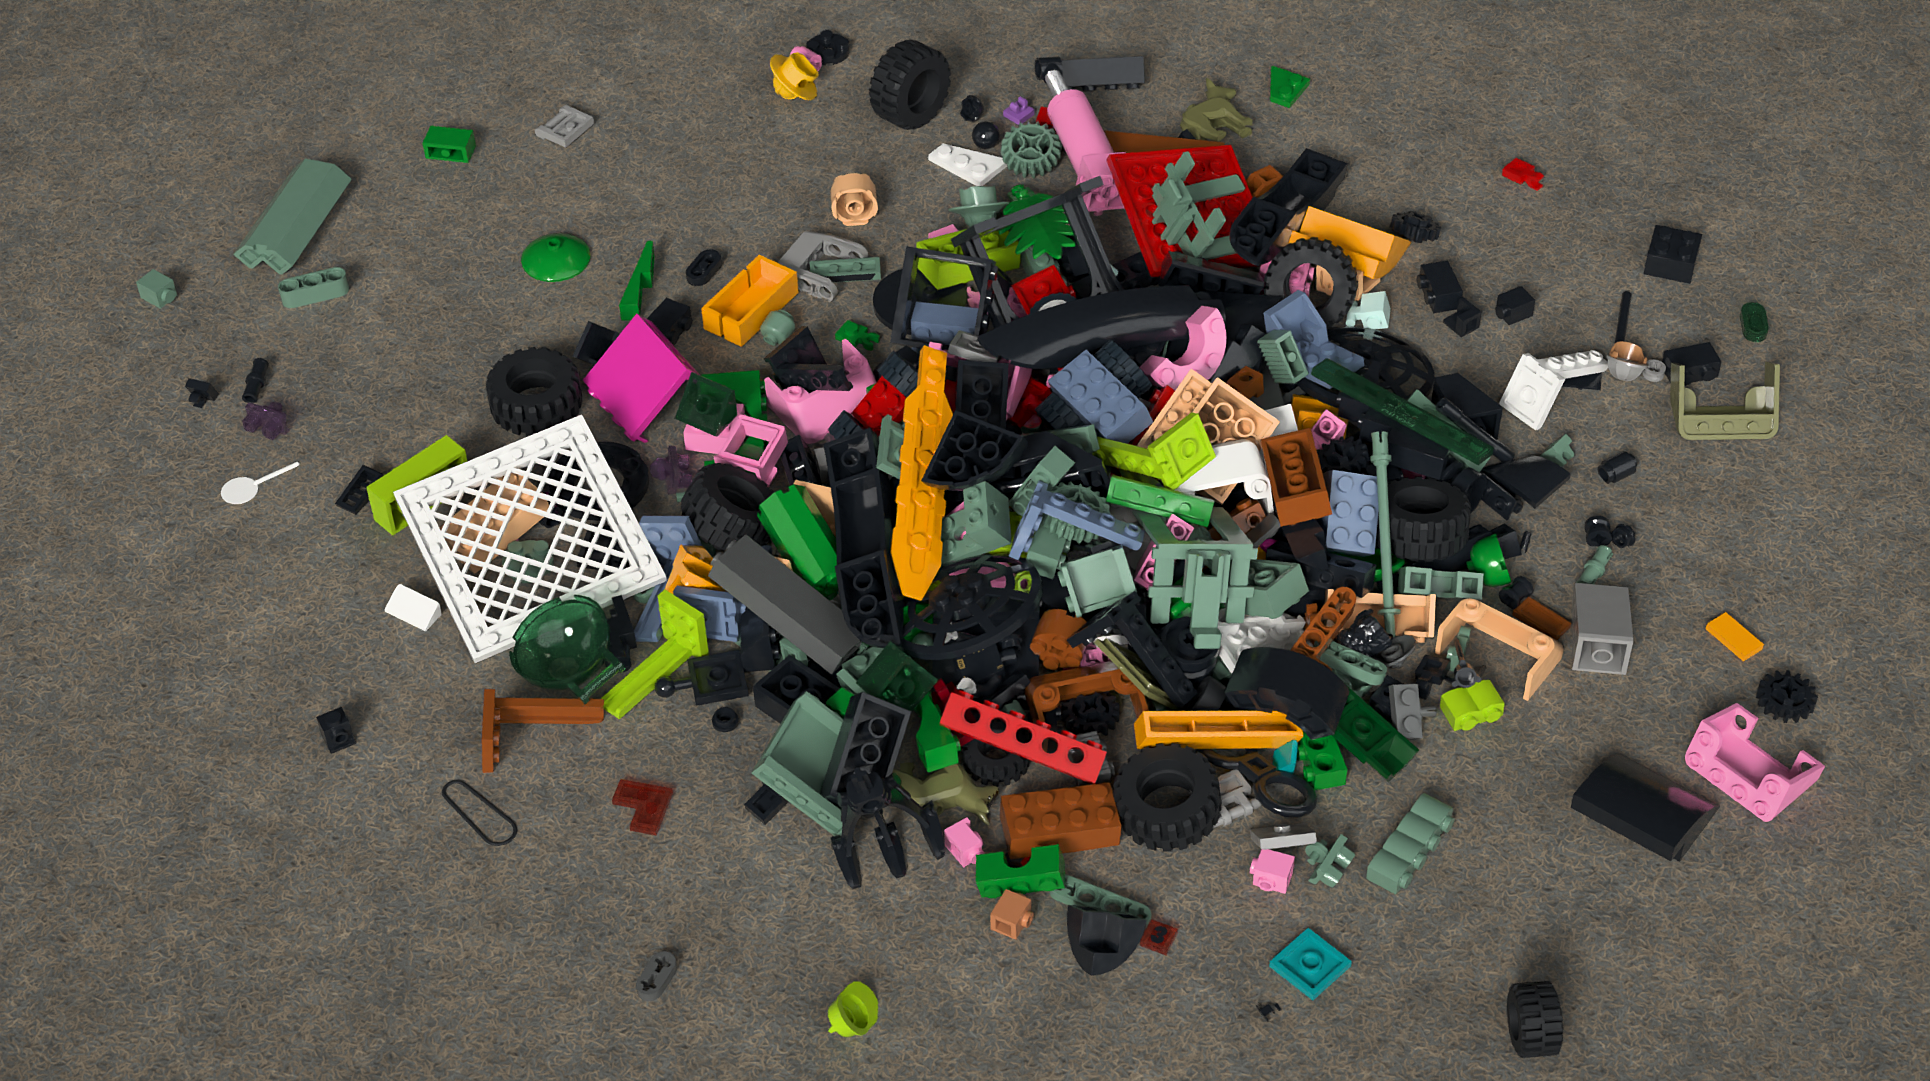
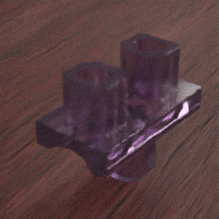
M274 401L269 406H260L249 402L245 406L247 415L242 423L246 431L253 433L261 426L262 434L271 440H274L280 433L286 435L290 431L286 426V412L282 411L281 403Z
M669 445V455L664 460L657 458L650 465V473L653 477L666 481L667 494H675L677 488H688L693 478L691 472H683L688 470L689 455L677 454L676 446Z

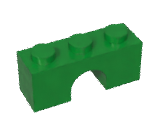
M1059 844L1031 848L1029 862L1020 868L1009 867L1004 851L976 855V884L981 897L998 898L1002 896L1005 889L1024 895L1032 892H1049L1065 888V860Z

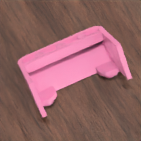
M847 339L842 340L843 365L847 373L845 376L853 385L850 391L815 390L808 393L800 386H791L781 390L769 377L764 379L767 406L796 436L800 434L807 444H813L824 439L825 435L829 433L827 429L840 413L845 410L851 414L867 395L866 388L877 383L867 359Z

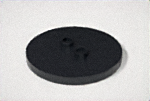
M917 268L906 335H911V318L916 302L967 307V293L964 285L961 283L937 290ZM902 269L883 278L873 293L875 315L882 324L891 330L893 328Z

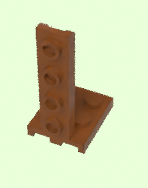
M484 689L482 772H494V763H499L500 747L495 746H499L501 726L496 725H500V723H601L604 720V699L495 698V689Z

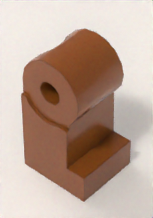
M1248 366L1243 367L1226 382V384L1247 399L1253 396L1258 398L1264 393L1263 374Z

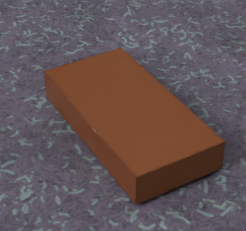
M1529 596L1512 613V616L1528 626L1556 640L1571 628V622Z

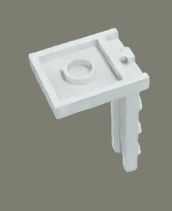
M1595 350L1544 359H1536L1529 353L1523 354L1499 404L1531 428L1538 430L1543 426L1566 378L1605 372L1608 369V361L1603 359V355Z

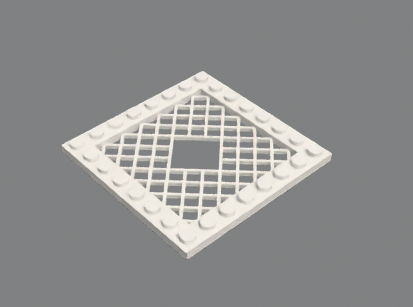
M582 415L393 492L474 663L613 604L612 597L622 595L624 600L667 581L659 561ZM558 453L570 456L567 466L554 463ZM551 457L550 461L544 460L546 458ZM574 460H576L581 471L571 468ZM535 463L547 466L543 476L531 473ZM528 466V468H527L526 471L520 470V469H522V468ZM552 468L564 471L560 481L548 478ZM511 473L524 476L520 486L507 483ZM569 473L581 477L577 487L565 483ZM504 476L503 481L497 480L498 478ZM528 478L541 481L537 491L524 488ZM585 480L587 481L591 491L582 489ZM488 482L500 486L496 496L484 493ZM545 483L557 486L554 496L541 493ZM481 486L479 491L474 490V488ZM505 488L517 491L513 501L500 498ZM562 488L574 491L570 502L558 498ZM464 492L476 496L472 506L460 503ZM521 493L534 496L530 507L517 503ZM579 493L591 497L587 507L575 503ZM457 496L455 501L451 500L450 498ZM481 497L493 501L489 511L477 508ZM538 498L551 502L547 512L535 508ZM595 500L597 501L601 511L592 509ZM440 502L452 505L448 516L436 512ZM498 503L510 506L506 516L494 513ZM556 503L568 507L564 517L552 514ZM457 507L469 511L465 521L453 518ZM515 508L561 522L544 563L497 549ZM572 509L585 512L581 522L569 519ZM474 513L486 516L482 526L470 523ZM589 514L602 517L598 527L585 524ZM435 518L445 521L442 530H440ZM491 518L504 521L499 532L487 528ZM606 520L612 532L602 529ZM450 523L463 526L458 536L446 533ZM566 524L578 527L574 537L562 534ZM467 528L480 531L475 542L463 538ZM583 529L595 532L591 543L579 539ZM484 533L496 536L492 547L480 543ZM600 534L612 537L608 548L596 544ZM445 538L456 541L452 551H450ZM559 539L572 542L567 553L555 549ZM616 541L623 552L613 550ZM460 543L472 546L468 557L456 554ZM576 544L589 548L585 558L572 554ZM477 549L490 552L486 562L473 559ZM593 549L606 553L602 563L589 560ZM494 554L507 557L503 568L490 564ZM553 554L565 558L561 568L549 565ZM610 555L623 558L619 569L606 565ZM455 559L466 562L462 572ZM511 559L524 562L520 573L507 569ZM570 559L582 563L578 573L565 570ZM628 561L630 567L625 568V565ZM470 564L483 567L479 578L466 574ZM529 564L541 568L537 578L524 575ZM587 565L600 568L595 579L583 575ZM488 569L500 573L496 583L483 580ZM546 570L558 573L554 584L542 580ZM604 570L614 573L600 579ZM505 574L517 578L513 589L500 585ZM563 575L575 578L571 589L559 585ZM465 580L476 583L472 593ZM522 580L535 583L530 594L518 590ZM580 580L590 583L577 589ZM480 585L493 588L489 599L476 595ZM539 585L551 588L548 599L535 596ZM498 590L510 593L506 604L494 601ZM556 590L567 593L553 599ZM515 595L528 599L524 609L511 606ZM475 600L486 604L482 614ZM532 600L542 603L539 606L529 609ZM491 605L504 609L499 620L487 616ZM508 611L518 614L505 620ZM486 622L492 623L494 625L487 627Z

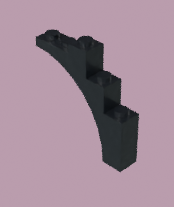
M1372 360L1369 368L1363 369L1360 381H1357L1355 385L1349 383L1344 392H1339L1336 405L1339 406L1338 417L1358 422L1357 428L1361 429L1359 439L1372 443L1371 433L1379 432V440L1382 431L1388 432V453L1391 455L1392 460L1389 462L1390 465L1440 480L1447 466L1451 446L1416 431L1396 414L1394 415V412L1391 413L1390 407L1385 408L1388 404L1384 400L1379 387L1382 362Z

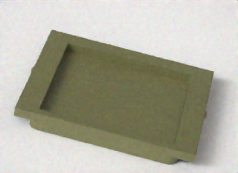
M1107 637L1104 641L1097 639L1094 642L1145 696L1175 711H1183L1184 706L1178 708L1173 704L1137 653Z

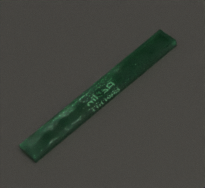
M1328 358L1312 368L1311 375L1478 466L1493 454L1494 447Z

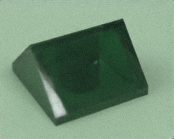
M691 372L674 419L718 437L737 416L735 390Z

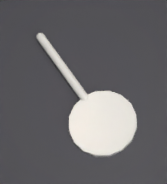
M295 462L255 481L247 477L231 479L222 487V499L231 504L248 502L257 494V484L299 466L300 463Z

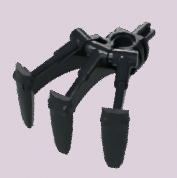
M859 767L854 769L855 774L850 775L851 781H848L846 786L847 792H838L837 794L838 805L842 806L841 836L830 837L831 846L847 884L852 889L860 888L862 884L853 834L857 821L866 814H873L879 824V827L874 828L875 835L891 873L895 878L906 875L904 853L897 827L894 821L886 824L882 808L888 806L896 807L913 816L919 822L933 856L937 860L945 856V843L938 818V810L932 800L921 807L911 798L910 793L901 786V779L896 773H892L886 778H881L876 772L868 774L866 770L861 771Z

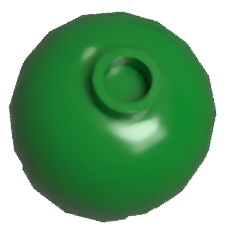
M1496 534L1478 540L1470 551L1471 560L1466 562L1469 572L1483 573V585L1498 587L1512 583Z

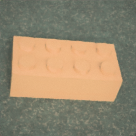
M511 473L507 483L520 486L524 476ZM504 476L498 478L497 480L503 481ZM527 480L524 488L537 491L538 488ZM491 484L484 490V493L496 496L500 486ZM505 488L500 498L513 501L517 491ZM521 493L517 503L530 507L534 496ZM481 497L477 508L489 511L493 501ZM475 498L467 505L472 506ZM538 498L535 508L547 512L549 507L548 501ZM498 503L494 513L506 516L510 506ZM515 508L497 549L503 551L507 549L509 543L519 539L544 517ZM461 509L453 518L465 521L469 511ZM474 513L470 523L482 526L486 516ZM491 518L487 528L499 532L504 521ZM450 523L446 533L458 536L463 526ZM467 528L463 538L475 542L480 531ZM484 533L480 543L492 547L496 536ZM445 538L450 551H452L456 541ZM460 543L456 554L468 557L472 546ZM477 549L473 559L486 562L490 552ZM494 554L492 560H494L498 556V554ZM474 564L469 566V570L474 574L483 569V567Z

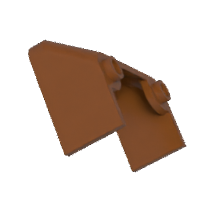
M1112 661L1035 676L1029 679L1030 683L1025 688V697L1033 724H1035L1036 720L1046 723L1043 712L1054 710L1062 700L1077 698L1080 694L1086 696L1095 692L1101 693L1115 690L1123 695L1130 694L1137 719L1143 711H1149L1144 694ZM1045 739L1042 742V749L1047 753L1048 739Z

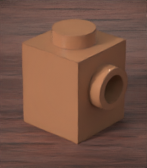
M1005 889L990 914L991 930L1016 940L1024 927L1028 928L1032 923L1034 912H1031V899L1022 893H1015Z

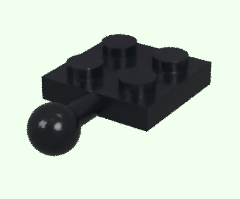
M739 650L687 659L689 678L673 680L670 677H661L655 683V692L663 698L672 696L677 690L693 688L696 706L749 696Z

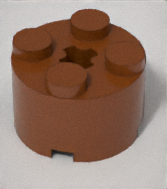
M1052 609L1044 612L1030 644V649L1033 653L1039 655L1043 665L1050 670H1057L1058 667H1078L1087 647L1081 643L1072 648L1067 642V639L1086 621L1082 617L1077 618L1076 615L1075 617L1066 615L1067 611L1062 609Z

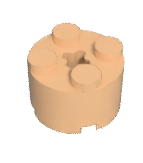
M850 173L835 178L830 191L833 216L842 221L846 226L867 224L869 219L877 214L878 210L876 187L870 176L867 174Z

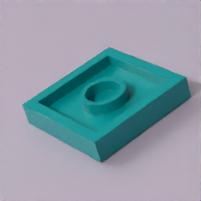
M1307 928L1270 961L1269 967L1313 1001L1351 967L1352 961L1310 928Z

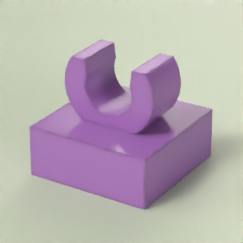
M1020 96L1018 101L1015 103L1011 102L1010 106L1003 111V116L1019 125L1020 122L1023 124L1034 116L1035 109L1027 106L1028 101Z

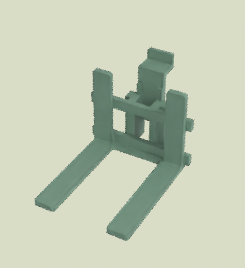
M1188 151L1183 152L1175 166L1173 163H1168L1165 170L1168 177L1163 185L1160 186L1159 183H1156L1152 188V197L1158 206L1153 213L1152 223L1165 222L1167 227L1160 236L1161 240H1166L1168 245L1178 243L1184 255L1211 260L1236 254L1230 243L1229 236L1214 239L1226 222L1220 208H1215L1204 222L1195 203L1241 193L1245 189L1238 175H1231L1185 186L1184 180L1194 167L1195 162ZM1193 220L1199 232L1191 242L1185 231Z
M1213 507L1210 522L1225 541L1177 540L1159 515L1132 508L1133 515L1156 545V547H1152L1151 558L1155 559L1153 585L1148 587V597H1151L1150 622L1168 623L1171 597H1182L1184 603H1191L1190 632L1194 637V648L1219 649L1222 636L1218 629L1220 603H1226V623L1244 622L1246 598H1253L1254 587L1248 586L1250 559L1257 560L1258 549L1253 548V543L1223 507ZM1175 559H1185L1183 586H1172ZM1203 559H1213L1211 575H1202Z

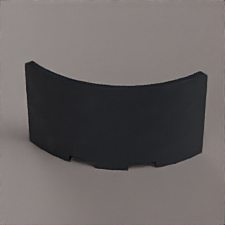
M1257 647L1241 651L1225 694L1237 711L1272 713L1275 710L1286 714L1285 719L1297 725L1311 740L1335 734L1349 695V688L1335 673L1312 658L1290 650Z

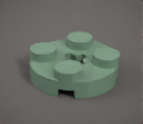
M544 540L513 541L507 546V552L544 563L550 549L548 543ZM553 555L549 561V565L554 566ZM502 557V566L504 565L507 557ZM511 559L507 569L520 573L524 562ZM529 564L524 575L537 578L541 568ZM546 570L544 575L549 574L551 571ZM509 576L516 582L517 578ZM525 580L521 581V583H532Z

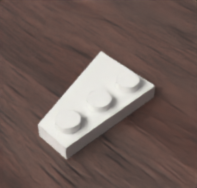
M948 144L940 145L929 154V161L976 186L985 185L1007 167V164L1003 162L1001 157Z

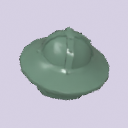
M996 185L974 186L966 190L960 188L961 207L949 208L948 211L959 214L964 218L965 223L971 227L993 217L997 219V214H999L1000 210L1005 208L1010 202H997Z

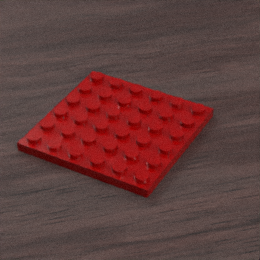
M1232 145L1109 154L1106 161L1151 277L1160 276L1162 262L1168 251L1183 253L1178 243L1168 245L1166 240H1161L1160 236L1167 227L1165 222L1152 223L1153 213L1158 207L1152 197L1153 186L1156 183H1159L1160 186L1163 185L1168 177L1165 170L1168 163H1173L1175 166L1183 152L1187 151L1190 153L1195 165L1184 180L1185 186L1238 175L1245 187L1243 192L1195 203L1204 222L1215 208H1220L1226 222L1214 239L1229 236L1233 222L1252 199ZM1193 220L1185 231L1191 242L1199 232ZM1237 253L1208 260L1216 263H1226L1236 268L1258 267L1247 262Z

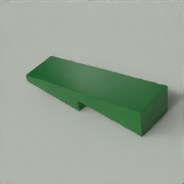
M653 241L646 242L620 301L621 321L632 320L636 314L641 315L643 288H652L655 262Z

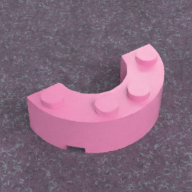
M1201 306L1185 322L1189 329L1190 340L1187 350L1181 358L1171 362L1167 358L1151 355L1139 367L1153 386L1163 388L1168 385L1176 390L1190 369H1193L1207 380L1213 376L1223 359L1226 348L1225 324L1217 308Z

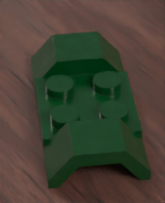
M1349 688L1346 704L1335 734L1332 736L1363 764L1367 762L1371 768L1389 782L1407 766L1419 752V749Z

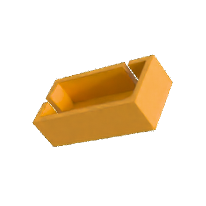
M758 255L746 266L747 270L743 269L701 308L704 329L719 337L724 334L725 340L740 347L760 330V326L771 311L782 309L799 293L797 272L762 255Z

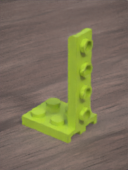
M1193 412L1147 446L1148 449L1097 437L1100 449L1092 453V455L1101 459L1104 465L1159 478L1162 480L1164 487L1171 490L1178 488L1216 457L1199 414Z
M665 589L657 596L663 637L668 640L601 698L604 699V710L619 720L655 689V683L659 678L671 675L692 655L696 658L709 655L704 614Z

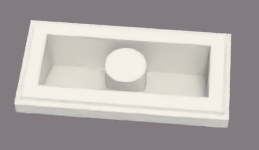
M398 584L385 608V612L424 631H427L442 615L440 604L437 601L401 584Z

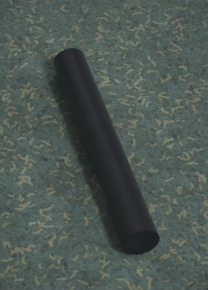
M1628 291L1622 293L1615 343L1625 341L1632 296Z

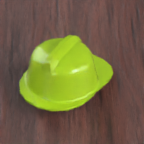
M861 982L850 983L829 1006L828 1018L831 1023L828 1029L829 1033L837 1032L843 1037L863 1036L876 1023L878 1018V1000L867 985Z

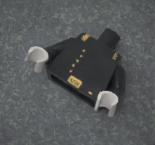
M960 630L949 632L946 635L945 643L952 640L953 643L951 644L977 637L978 635ZM995 643L975 653L953 658L960 679V683L956 688L963 689L964 692L974 697H990L1001 686L1002 681L1005 680L1004 666L1017 663L1014 648L998 651Z

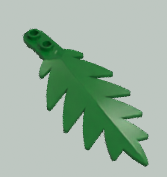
M1024 184L1013 186L1011 191L1007 193L1011 202L1005 207L1003 214H1012L1053 198V196L1042 193L1035 194L1029 187H1024ZM1062 206L998 231L999 235L1012 228L1004 241L1005 247L1022 237L1016 247V255H1019L1034 244L1033 259L1038 258L1045 252L1053 258L1061 259L1062 247L1076 246L1073 240L1066 237L1074 234L1070 225H1067L1069 222Z

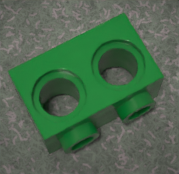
M1304 732L1297 746V760L1303 761L1305 780L1311 782L1315 791L1346 785L1347 767L1336 739L1330 735L1311 740Z

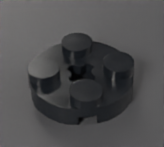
M831 30L821 31L820 35L814 36L806 43V48L821 56L822 65H826V63L838 64L849 56V40L841 35L833 34Z

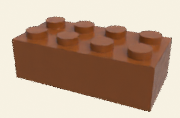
M1311 427L1261 439L1280 526L1294 525L1299 522L1332 515Z
M1110 782L1001 796L1000 820L1010 860L1031 857V848L1059 844L1063 854L1120 844L1121 822Z

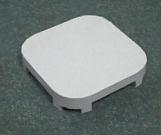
M1226 608L1221 609L1218 618V629L1222 636L1218 654L1232 674L1239 655L1244 649L1272 647L1291 650L1304 631L1302 629L1306 621L1300 615L1295 619L1284 613L1276 619L1245 615L1243 623H1226ZM1308 640L1306 642L1307 645L1313 647V644Z

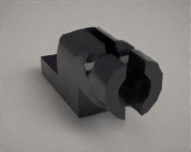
M622 595L612 597L613 608L609 609L611 618L599 622L596 630V639L602 657L605 660L607 672L610 675L628 671L632 666L630 650L637 648L635 633Z

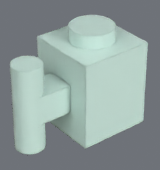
M1386 292L1362 294L1361 305L1358 306V303L1354 301L1348 311L1346 325L1353 327L1356 320H1362L1364 328H1388L1391 308Z

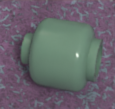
M781 309L771 311L760 326V332L764 336L763 340L767 344L775 346L776 343L781 344L792 335L795 330L792 315Z

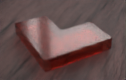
M620 779L612 798V804L636 809L629 826L630 831L657 836L673 795V788Z

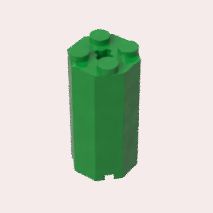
M793 484L788 486L789 492L783 493L782 490H778L763 501L759 506L761 512H758L757 517L781 557L790 560L793 572L830 601L837 596L839 591L835 566L837 565L836 537L805 486Z

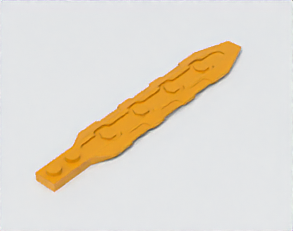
M925 345L920 350L917 388L904 402L903 421L905 426L903 445L900 447L899 457L901 462L899 486H897L895 500L897 503L896 525L893 528L891 555L902 595L920 601L925 596L941 567L943 546L941 541L942 518L945 516L946 508L945 490L927 486L921 480L953 416L944 393L947 353Z

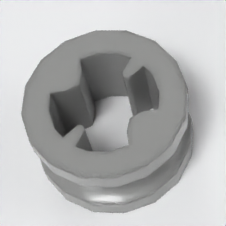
M1648 360V369L1643 371L1644 378L1651 382L1661 381L1666 371L1665 364L1659 360Z

